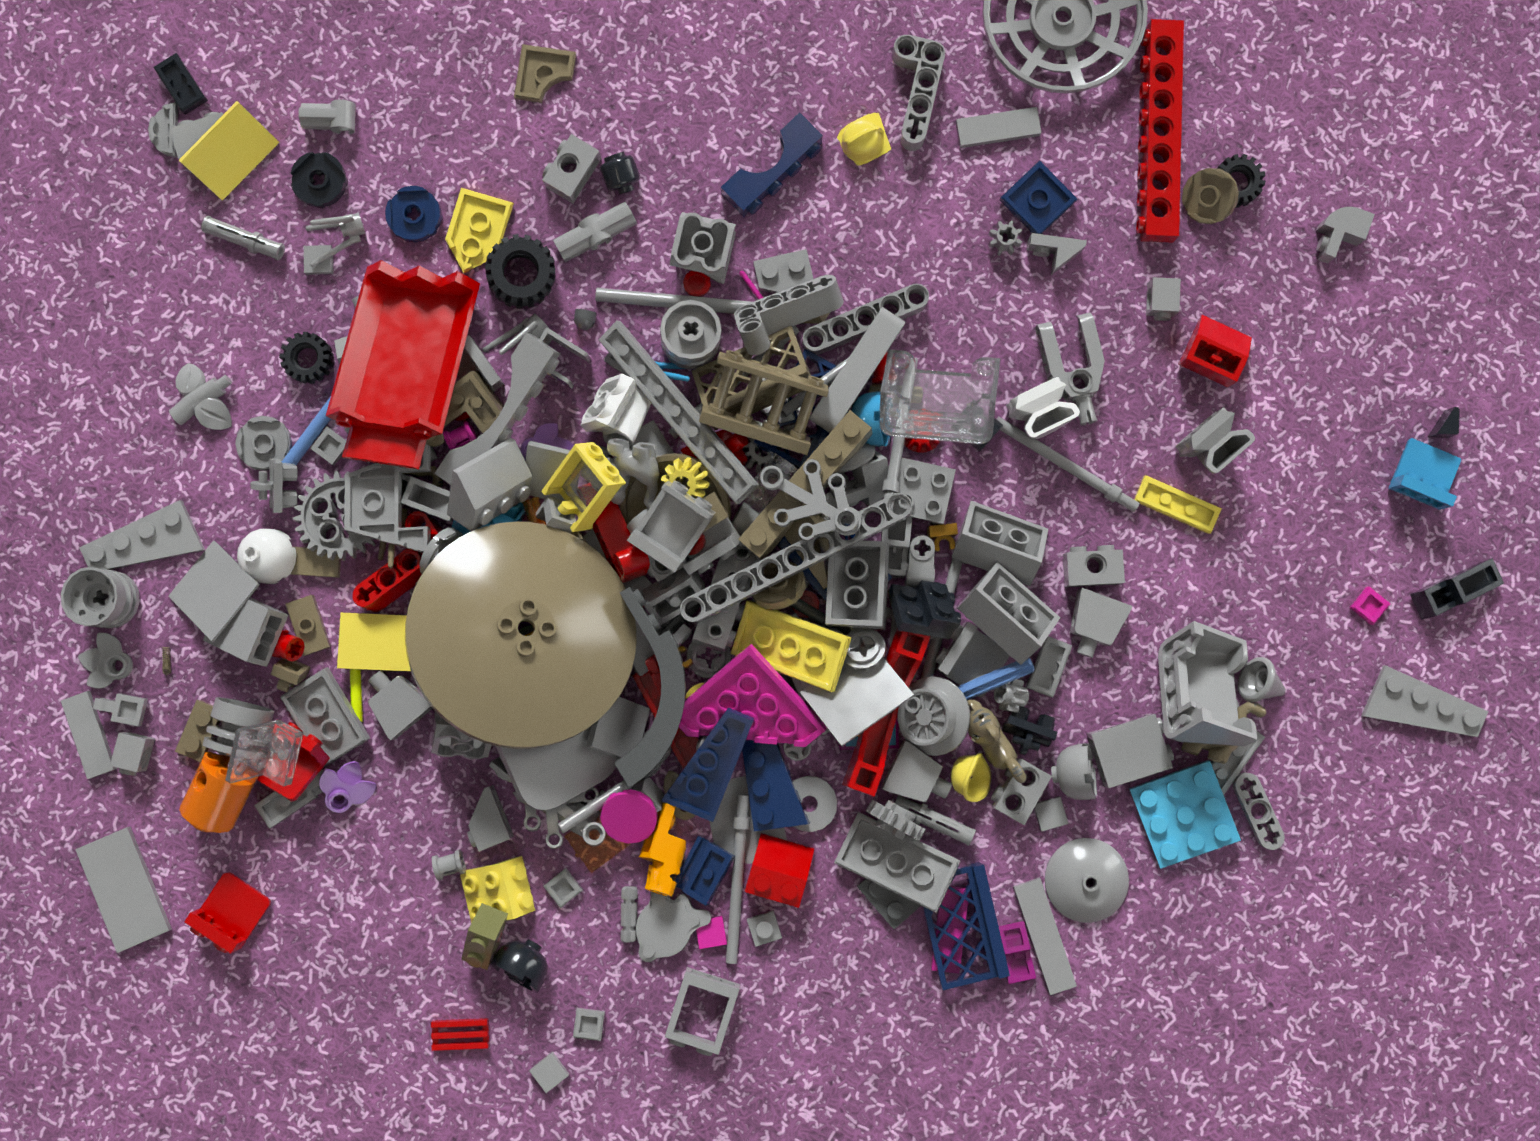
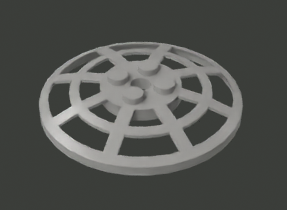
M992 0L983 1L984 31L988 43L999 62L1020 81L1034 88L1054 93L1083 92L1111 80L1134 57L1143 39L1147 25V0H1107L1108 2L1095 5L1093 0H1024L1032 6L1029 19L1014 21V10L1017 0H1008L1006 22L991 23L990 11ZM1136 5V29L1132 43L1127 48L1114 42L1119 29L1120 10ZM1059 11H1065L1069 14L1070 20L1068 22H1060L1055 14ZM1111 13V23L1107 38L1092 31L1096 17ZM1032 30L1034 36L1039 41L1033 53L1023 45L1017 32ZM1009 33L1015 48L1027 59L1020 71L1012 66L1003 56L995 41V34ZM1085 41L1099 47L1093 55L1078 62L1075 51L1076 47ZM1049 48L1063 50L1067 64H1054L1044 61L1042 58ZM1106 52L1122 58L1108 73L1094 81L1085 83L1081 69L1096 63ZM1036 66L1052 72H1070L1074 86L1049 85L1036 81L1029 76Z

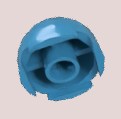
M876 391L859 396L853 403L851 411L872 428L873 434L866 444L874 445L875 447L888 446L892 428L887 430L888 415L892 416L889 394Z

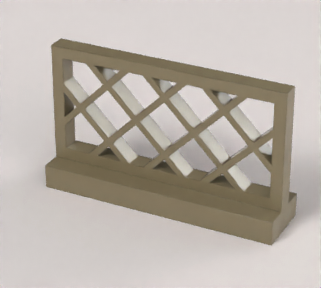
M792 326L768 336L770 347L766 350L761 362L752 360L753 355L748 354L745 347L735 351L743 355L742 359L803 378L811 376ZM790 337L791 341L786 351L776 348L779 341ZM773 353L782 356L777 367L767 364ZM789 358L799 361L800 365L789 370L784 369ZM717 359L692 370L702 405L709 406V401L713 393H716L724 365L718 364ZM737 370L734 373L724 404L725 411L733 414L740 412L747 391L746 388L735 393L733 392L739 381L749 385L751 379L742 376L744 371ZM710 372L715 373L716 375L710 385L702 382V376ZM769 379L761 382L751 414L772 405L779 382ZM790 386L786 399L805 390ZM711 426V427L714 429V431L720 429V428Z

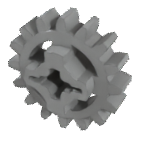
M871 800L866 809V812L878 818L875 824L877 827L901 840L907 834L920 841L926 830L913 822L916 817L915 814L889 800L885 806Z

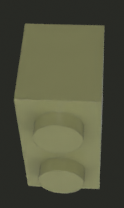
M481 903L468 929L461 960L466 961L472 967H481L488 970L489 963L500 945L508 913Z

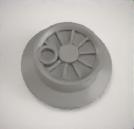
M925 677L915 681L909 686L914 696L900 705L898 709L900 731L907 742L926 755L938 756L947 754L956 749L967 735L970 725V709L966 697L954 683L941 677Z

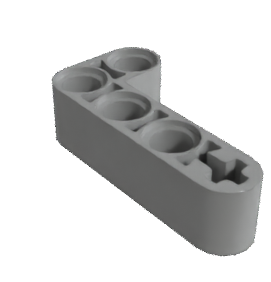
M902 35L894 43L893 61L897 66L915 70L916 73L900 142L906 150L916 151L923 146L945 58V49L941 43L912 35ZM907 48L912 53L910 55H902L899 49ZM933 54L937 56L938 60L931 62L925 56ZM928 80L932 83V86L924 88L919 84V81ZM922 106L926 112L918 114L913 110V107ZM913 124L918 125L915 139L910 138Z
M824 275L743 305L735 311L734 317L746 351L750 355H758L769 349L770 340L768 335L835 311L843 305L844 300L836 277L834 275Z

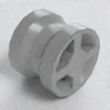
M787 743L783 744L784 752L791 760H803L811 751V743L806 747H797L794 744Z

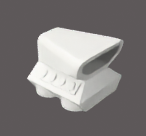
M619 374L606 379L596 392L594 402L582 417L581 426L586 432H603L604 441L607 444L612 438L629 440V445H633L651 402L637 387L633 378Z
M1059 377L1053 378L1016 396L1006 405L1009 411L1008 417L1025 421L1024 429L1027 435L1034 439H1040L1058 430L1078 417L1080 411L1074 403L1058 402L1066 386L1065 383L1060 381Z

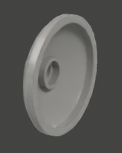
M1079 838L1069 841L1055 851L1046 867L1045 888L1051 903L1061 914L1074 921L1091 923L1106 919L1119 909L1128 892L1129 875L1123 858L1112 846L1101 840ZM1091 877L1094 878L1095 884L1092 887H1087L1086 880Z

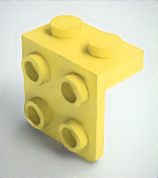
M522 856L493 865L468 869L466 873L460 874L471 922L481 903L508 913L507 920H512L535 911Z

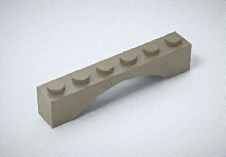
M851 410L807 459H814L819 462L821 466L820 478L823 487L828 482L829 477L837 473L873 434L872 428ZM803 464L789 481L812 494L809 478L803 470ZM809 465L807 471L809 473H815L817 471V465ZM780 490L738 540L760 560L765 559L795 522L792 521L787 527H780L774 521L775 512L779 509L789 510L806 504ZM786 513L778 516V521L781 523L786 522L788 519Z

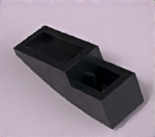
M1493 558L1426 586L1410 594L1421 620L1438 616L1455 606L1465 604L1504 584V581Z

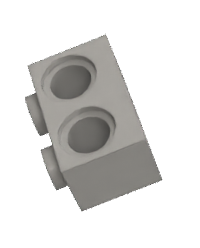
M1018 758L1017 762L1022 769L1029 770L1032 773V781L1028 785H1022L1015 780L1009 769H1006L1004 775L1008 778L1003 787L1000 785L996 787L991 800L994 801L993 808L1025 825L1052 776L1027 761ZM1015 794L1019 799V804L1015 809L1009 810L1005 805L1006 798Z

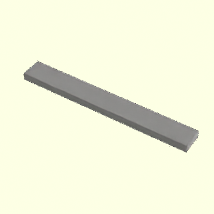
M616 320L598 340L627 375L635 380L637 387L736 504H740L759 484L712 428L707 424L699 422L700 414L625 325L621 321Z

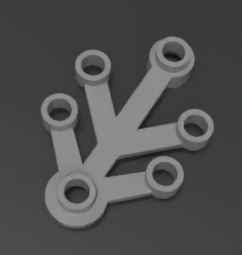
M807 460L803 466V470L809 478L812 494L784 479V474L776 466H767L762 470L760 480L766 489H780L806 504L789 510H777L774 514V521L778 526L787 527L792 521L817 514H823L830 518V520L814 525L811 523L802 524L799 527L798 533L804 541H812L816 535L835 530L841 535L850 536L860 529L861 516L856 509L849 507L844 489L846 481L843 475L834 473L828 479V485L835 494L837 508H835L826 501L820 478L821 466L817 460ZM809 465H817V471L809 473L807 471ZM771 475L778 476V481L775 484L768 482V478ZM835 478L842 480L840 487L832 486V481ZM782 513L788 515V519L784 523L778 521V516ZM843 518H852V524L850 526H843ZM805 528H812L813 533L811 536L804 537L802 535Z
M591 787L565 803L546 810L548 830L546 844L549 848L558 849L563 844V837L559 833L557 826L558 814L566 819L575 813L566 804L578 802L588 804L593 801L585 798V794L588 791L595 792L596 796L594 799L599 797L596 788ZM525 805L526 817L524 818V826L528 831H537L541 827V819L536 815V809ZM530 818L538 820L537 825L533 828L527 825V821ZM583 820L574 826L583 833L584 841L590 846H598L605 840V829L597 822L588 823L586 820ZM592 830H597L600 833L597 840L589 838V833ZM552 835H557L560 841L558 844L552 845L549 843V838Z

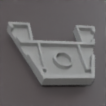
M428 444L425 445L419 470L374 463L346 474L344 530L423 553L431 541V529L428 526L402 528V473L431 472V447Z

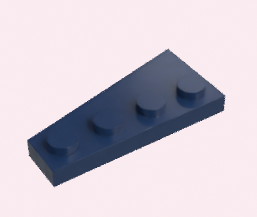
M728 707L661 801L713 822L755 718Z
M746 740L742 752L754 832L810 824L800 802L801 799L798 791L795 789L790 777L788 766L781 755L779 744L754 743V740Z

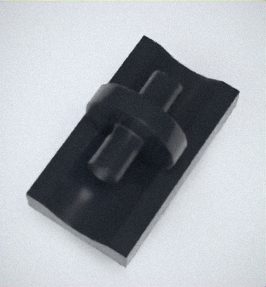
M1019 706V712H1011L1010 716L1003 723L1001 730L1012 734L1011 742L1020 745L1019 753L1026 755L1029 748L1039 751L1040 745L1049 747L1052 740H1056L1058 732L1054 731V717L1040 714L1036 724L1027 721L1030 710Z

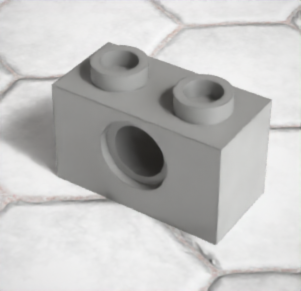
M571 134L567 141L563 140L557 149L558 155L554 162L548 163L545 167L542 181L547 189L574 204L602 158L599 150ZM573 163L577 165L576 169L571 173L563 171L567 164Z
M1114 545L1097 546V551H1087L1086 546L1070 547V552L1062 554L1065 587L1125 583L1123 549L1114 550ZM1090 558L1095 559L1099 563L1097 573H1091L1087 568V562Z
M683 567L643 590V597L647 602L644 607L650 614L653 613L659 624L662 625L681 614L680 605L682 601L705 589V582L697 571L688 575ZM692 602L688 606V609L698 604L699 602Z

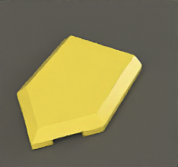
M461 188L445 240L463 273L487 262L489 252L493 251L492 247L496 243L499 245L502 242L501 239L504 238L514 203Z

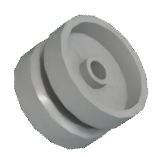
M686 300L670 307L663 316L660 327L662 350L668 360L680 368L690 370L710 363L718 353L722 329L719 317L711 307L700 301Z

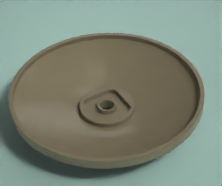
M505 522L485 526L463 535L445 547L426 567L416 584L408 606L405 622V646L410 670L418 688L431 707L446 722L469 737L487 744L512 749H531L557 744L580 734L597 722L612 707L624 689L633 667L637 644L636 622L620 592L626 589L609 562L593 547L573 534L545 524ZM529 622L533 626V634L530 636L520 634L518 624Z

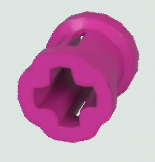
M468 420L464 422L463 426L451 432L447 430L443 432L444 439L450 450L462 447L478 438Z

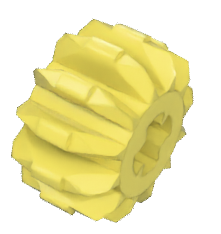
M689 457L684 462L679 458L675 459L673 466L667 465L665 467L668 475L661 477V481L664 483L667 481L673 483L675 480L681 484L684 477L688 478L689 481L686 487L689 490L687 493L695 499L698 496L701 498L705 497L706 493L703 489L708 488L710 485L708 481L702 480L708 475V472H700L698 470L702 465L701 462H697L692 466V460Z

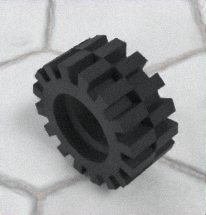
M1238 154L1233 155L1231 158L1228 157L1217 167V169H1222L1229 174L1240 172L1248 180L1247 188L1239 191L1238 203L1235 208H1239L1241 205L1243 207L1247 206L1250 202L1254 201L1263 191L1262 188L1266 180H1262L1266 175L1265 171L1260 172V169L1263 167L1261 163L1255 165L1256 159L1252 157L1248 160V155L1243 154L1241 157Z
M303 332L302 335L295 333V338L293 339L288 337L286 341L289 343L282 345L281 349L284 352L279 354V358L283 360L280 364L285 369L284 372L291 378L304 384H315L317 380H324L323 376L325 374L328 376L330 374L329 368H333L334 365L332 362L334 354L331 352L330 345L318 335L310 334L309 332ZM306 348L314 349L317 354V361L310 368L300 367L297 360L299 353Z

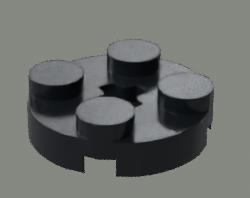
M310 152L302 155L294 163L291 170V187L295 195L305 204L320 209L336 203L343 196L348 184L346 172L342 164L333 155L326 152L315 154ZM325 174L324 183L322 185H313L315 183L314 175L322 176Z

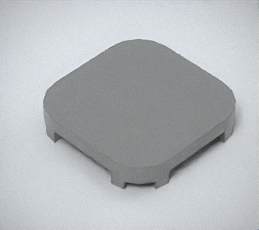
M591 726L568 740L546 747L512 749L496 746L514 786V796L519 802L539 810L555 808L605 780L613 773L616 767L615 761L618 757L586 746Z

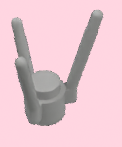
M359 212L310 221V225L306 226L307 231L340 226L343 237L349 236L348 240L310 263L311 267L324 262L348 246L361 242L359 236L366 233Z
M533 314L530 318L524 319L519 325L483 347L482 350L487 352L521 331L499 350V354L503 355L521 341L526 333L532 334L539 339L546 327H549L540 317Z

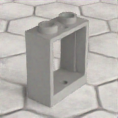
M687 967L665 1038L670 1039L669 1042L679 1047H685L686 1044L696 1047V1051L703 1055L712 1056L713 1053L719 1055L740 984ZM689 985L729 997L715 1042L675 1029Z

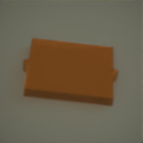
M601 808V809L599 810V811H600V815L598 816L596 822L602 825L601 819H600L601 812H602V808ZM592 830L589 833L591 840H597L600 836L597 830ZM572 831L564 836L575 850V857H580L591 873L630 845V843L616 841L607 833L604 842L598 846L588 845L582 836Z

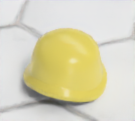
M982 753L959 757L951 771V782L955 791L963 795L970 802L981 801L987 796L990 789L991 772Z

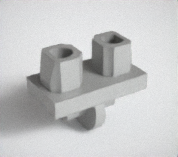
M270 458L269 481H267V472L259 471V481H252L250 483L251 489L259 490L260 500H267V490H269V507L273 509V513H282V508L297 506L296 490H282L283 481H297V466L295 464L282 463L278 458Z

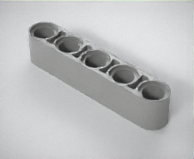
M912 284L814 325L803 334V349L820 355L863 337L870 325H861L858 317L866 314L873 321L881 308L886 304L895 305L898 310L895 315L902 320L920 313L928 303L929 292L922 284ZM913 293L919 294L923 302L917 305L913 304L908 296ZM836 325H843L847 329V334L841 337L836 336L832 329ZM815 335L821 338L822 344L819 347H811L807 343V339Z
M884 307L881 308L828 388L827 397H822L809 420L829 433L837 426L906 322Z

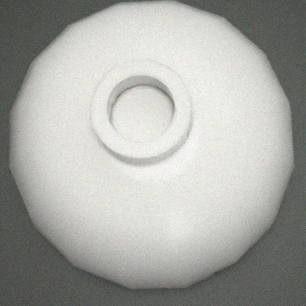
M258 529L250 532L241 541L238 547L237 560L239 567L258 583L276 584L278 583L277 581H280L283 577L287 578L291 574L296 562V549L292 547L289 541L291 538L284 532L275 529Z

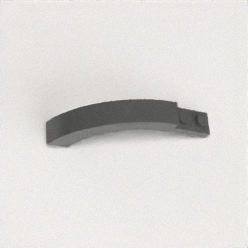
M628 587L620 592L655 653L661 676V697L656 717L646 735L632 750L615 761L616 767L629 788L646 776L670 747L683 714L686 690L685 670L675 638L670 629L661 635L657 630L661 626L653 613L648 616L643 607L647 602L639 589L633 591L632 587Z

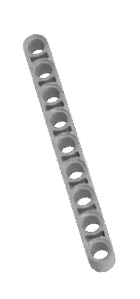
M903 493L892 494L858 511L861 516V526L851 540H843L836 530L816 535L812 541L800 540L687 597L680 605V613L687 621L701 622L905 520L912 511L911 500ZM895 500L905 501L907 504L906 512L900 515L893 513L891 510L892 503ZM872 512L878 513L882 518L880 525L874 528L867 526L865 523L866 516ZM850 517L842 520L843 526L852 524V518ZM820 538L829 540L830 547L825 553L815 551L814 544ZM793 551H801L804 555V561L799 566H792L789 563V556ZM770 563L776 564L778 567V574L773 579H767L763 573L765 566ZM744 576H749L753 582L752 588L747 592H742L738 587L739 580ZM718 589H724L727 593V599L723 604L717 605L713 600V594ZM697 601L702 609L700 615L693 618L688 613V606L692 602Z

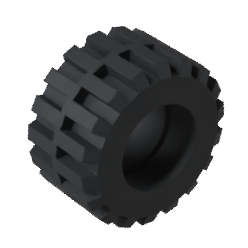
M515 234L511 239L507 237L501 239L502 242L499 245L496 243L492 247L493 251L489 252L487 264H485L486 278L491 292L495 294V298L499 301L505 302V305L509 307L513 305L517 309H523V306L531 308L538 302L540 304L547 295L549 296L555 282V261L553 256L551 257L550 250L547 246H542L540 240L536 238L534 241L529 235H525L523 238L519 237V234ZM515 258H526L535 264L537 277L527 286L512 285L506 280L504 275L506 264Z

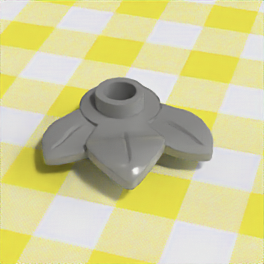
M98 633L96 638L97 648L87 650L78 655L82 665L92 672L87 680V685L93 688L108 687L115 679H124L129 676L133 669L131 657L122 651L120 641L111 634ZM119 660L123 663V668L120 671L115 668V663Z

